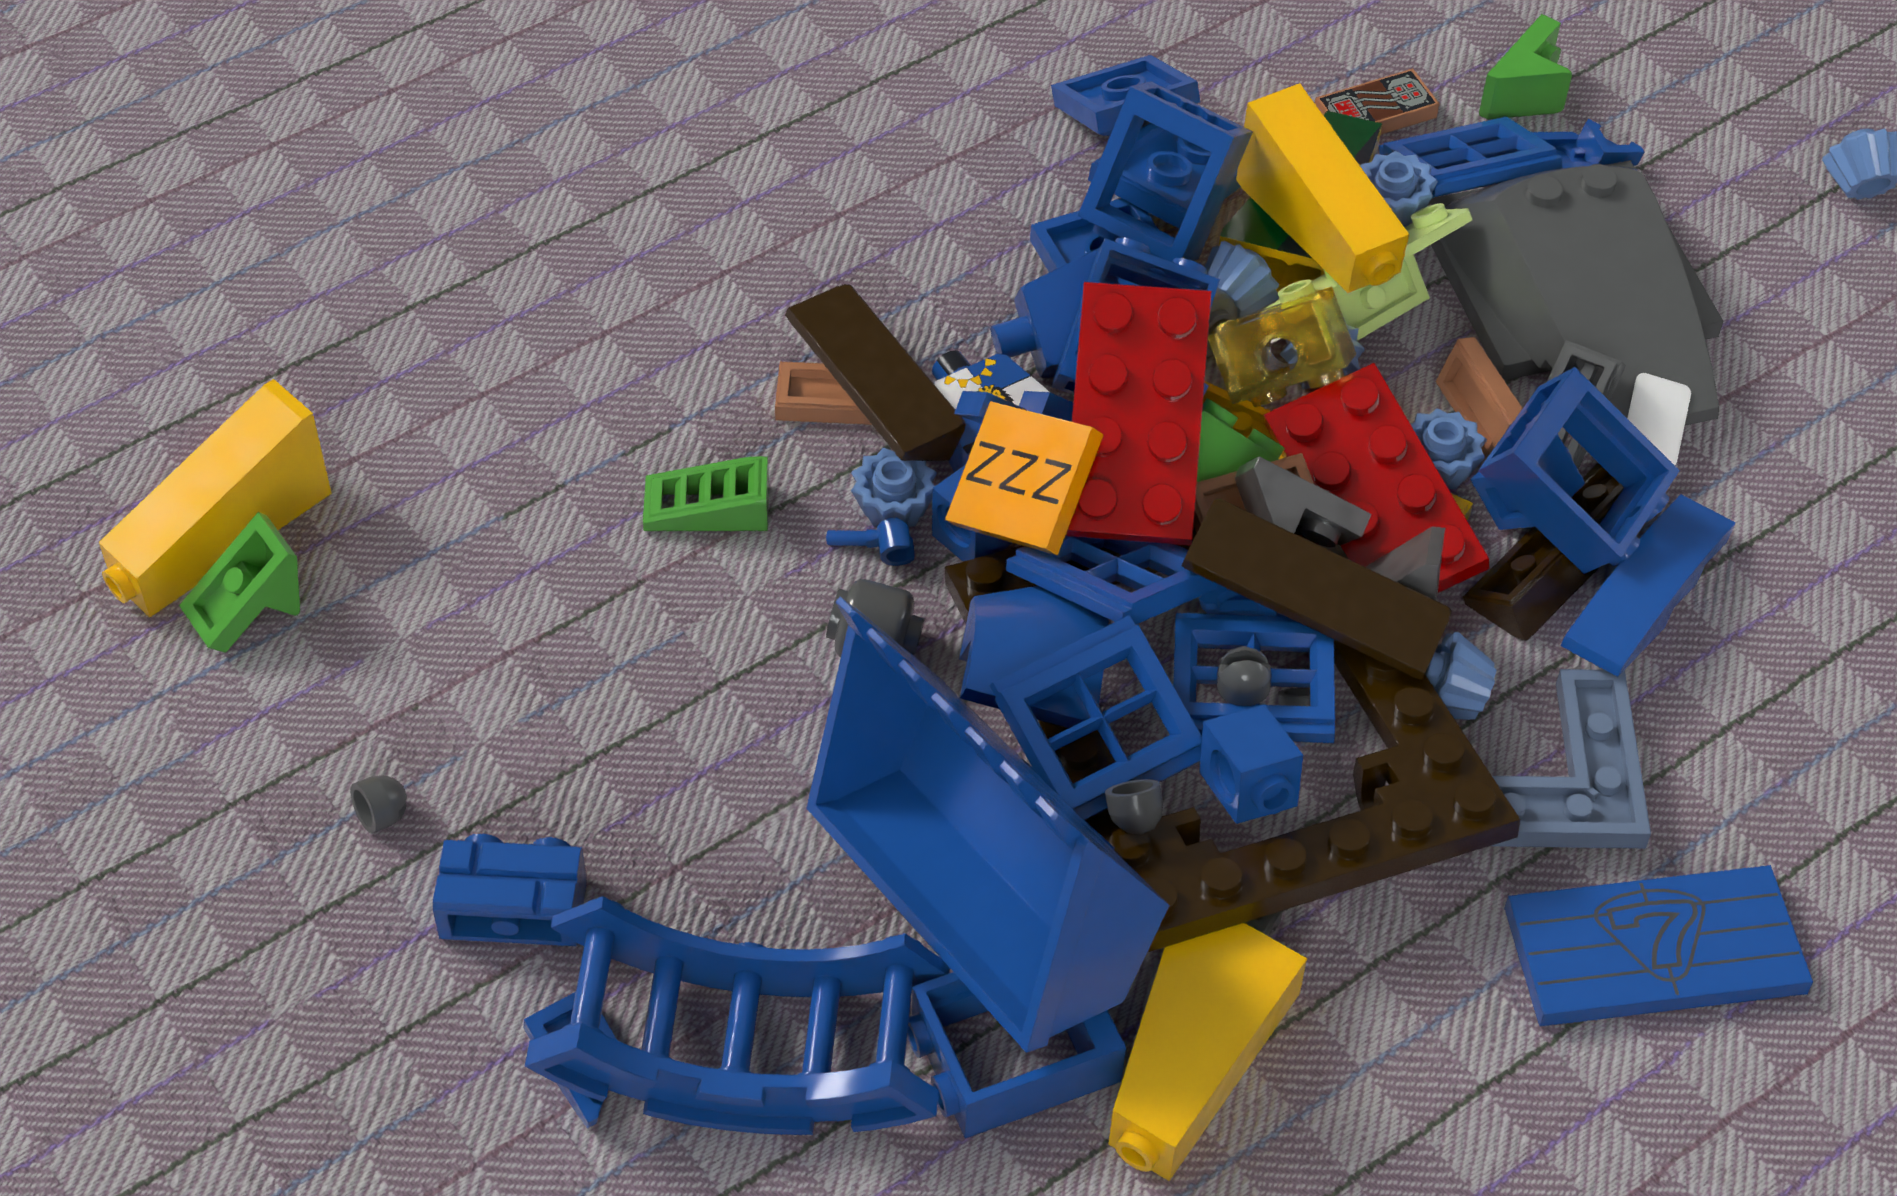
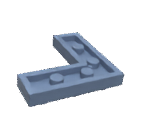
M1560 669L1556 681V691L1569 777L1492 776L1521 819L1517 838L1492 846L1646 849L1651 836L1625 670L1617 677L1606 670Z

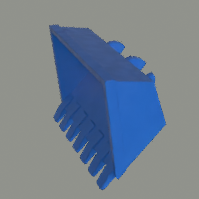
M840 596L835 603L847 621L848 628L806 809L1026 1053L1048 1046L1050 1037L1124 1002L1170 905L1114 851V847L1101 834L1084 821L1033 770L1032 766L1011 749L940 677Z

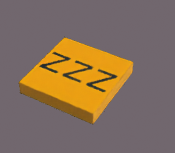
M990 401L945 520L960 528L1058 555L1103 434L1090 426Z

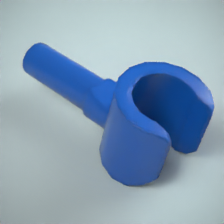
M891 517L885 519L878 524L877 529H867L866 531L828 530L826 534L827 545L879 547L880 559L887 565L902 566L911 563L915 558L913 538L910 536L909 527L899 518Z

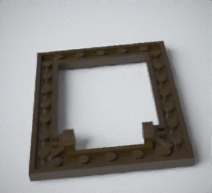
M1298 524L1294 534L1307 539L1300 533L1302 526ZM1194 525L1192 542L1197 534ZM1338 544L1335 547L1319 545L1349 559ZM1023 545L945 566V585L965 624L967 622L970 602L974 596L1038 586L1006 571L1007 559L1016 556V550L1024 547ZM1178 545V546L1189 550V548H1190L1191 545ZM1105 547L1099 548L1100 550L1105 551L1113 556H1122L1121 554H1118ZM1072 560L1065 562L1083 571L1089 570V568ZM1150 567L1144 569L1153 574L1158 573V571ZM1114 581L1111 584L1115 585L1119 584L1120 582ZM1334 640V664L1388 748L1358 757L1355 760L1353 778L1360 811L1223 853L1218 851L1212 839L1200 842L1201 818L1194 807L1162 816L1157 826L1143 835L1129 834L1120 829L1112 821L1108 809L1086 820V822L1114 847V851L1170 905L1148 952L1517 838L1521 819L1425 674L1422 680L1416 679ZM1037 720L1047 739L1069 729ZM1098 729L1055 750L1072 783L1116 762Z

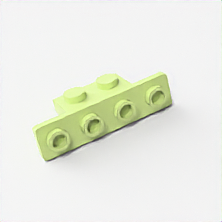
M1439 203L1416 211L1411 215L1413 223L1405 227L1409 233V239L1401 273L1396 274L1389 281L1381 285H1368L1347 293L1324 270L1325 274L1313 281L1310 279L1301 280L1281 289L1278 292L1280 300L1262 310L1266 322H1297L1314 312L1316 314L1321 309L1330 317L1343 314L1348 326L1359 328L1357 341L1430 298L1414 254L1471 222L1473 219L1469 209H1446L1443 203Z

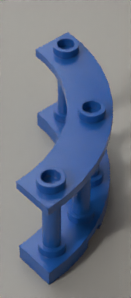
M604 896L592 899L582 905L553 916L551 928L584 946L570 1024L560 1030L529 1041L525 1067L543 1077L602 1102L607 1098L608 1090L645 1101L643 1114L647 1116L726 1131L779 1135H813L814 1122L852 1120L851 1128L853 1132L906 1125L936 1117L939 1090L913 1074L904 1063L912 986L949 974L950 968L942 958L906 933L861 945L825 949H775L751 942L733 944L669 928L625 909L618 902L609 900ZM611 959L653 973L641 1049L604 1035L599 1029ZM681 981L732 991L721 1068L715 1069L676 1061L669 1057ZM883 993L876 1062L867 1067L831 1072L839 998L841 996ZM760 995L811 997L802 1073L797 1075L757 1074L749 1071Z

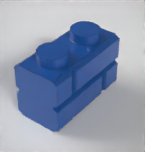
M473 834L468 836L465 841L444 840L439 875H437L433 897V914L439 939L578 946V943L553 930L551 924L554 915L584 904L587 874L583 848L571 846L566 841L553 837L537 839L533 844L503 843L499 838L489 834Z

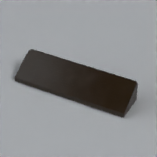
M852 285L836 286L787 309L785 316L788 318V321L901 461H950L965 431L966 423L964 419L954 414V407Z
M1597 463L1583 477L1585 484L1571 498L1594 521L1600 524L1624 487ZM1532 527L1463 596L1465 605L1513 637L1527 641L1599 568L1583 574L1536 527Z
M1215 499L1212 502L1181 565L1195 574L1422 680L1452 614V610L1448 606L1222 499Z

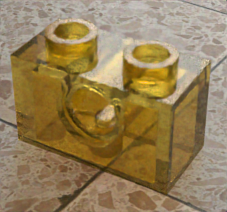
M1332 286L1221 323L1208 335L1210 346L1232 405L1251 399L1254 407L1272 403L1288 394L1285 387L1306 380L1310 388L1330 384L1344 377L1343 368H1346L1356 356L1355 348ZM1283 338L1290 341L1297 350L1298 361L1286 364L1277 360L1271 350V340Z

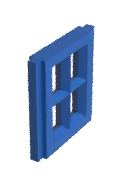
M1507 116L1379 145L1380 155L1387 156L1394 151L1404 156L1416 154L1419 162L1431 165L1430 175L1438 181L1432 192V198L1562 168V157L1557 154V148Z
M1065 536L1058 555L1024 546L1016 550V556L1007 559L1006 571L1114 622L1130 615L1135 625L1218 588V584L1181 566L1188 550L1176 544ZM1105 547L1118 554H1121L1122 556H1113L1105 551L1100 550L1099 548ZM1072 560L1089 568V570L1083 571L1065 562ZM1150 567L1169 577L1162 578L1144 569ZM1118 581L1136 591L1131 593L1111 583Z
M1176 613L1173 686L1201 736L1203 721L1260 706V703L1252 706H1238L1231 703L1196 702L1197 684L1217 685L1219 667L1197 666V649H1235L1246 646L1257 649L1259 652L1260 650L1310 652V670L1271 668V687L1310 688V706H1266L1293 742L1334 743V639L1285 616Z
M1130 615L1019 668L990 684L996 696L995 701L1033 770L1084 821L1108 809L1105 791L1108 788L1133 780L1150 779L1162 782L1200 762L1202 736L1139 625H1135ZM1127 659L1145 691L1102 712L1084 679ZM1073 685L1091 718L1047 739L1030 706ZM1152 703L1170 735L1127 756L1109 723ZM1098 729L1116 762L1072 783L1055 750Z

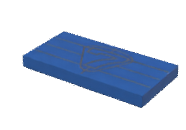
M1771 865L1510 895L1507 897L1504 907L1539 1027L1806 995L1813 984Z

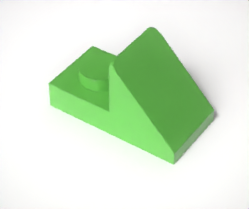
M1541 14L1488 72L1479 116L1490 120L1506 116L1512 118L1555 114L1564 109L1572 72L1568 68L1557 64L1561 48L1556 46L1561 22Z
M258 512L179 606L207 647L226 653L265 606L298 616L300 613L297 556L268 516Z

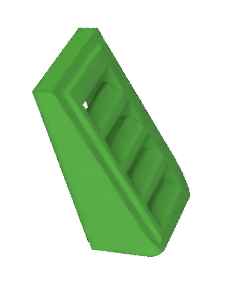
M768 456L744 457L646 475L643 531H768ZM675 495L674 507L662 509V496ZM687 495H699V502L687 504ZM712 495H723V498L712 500Z

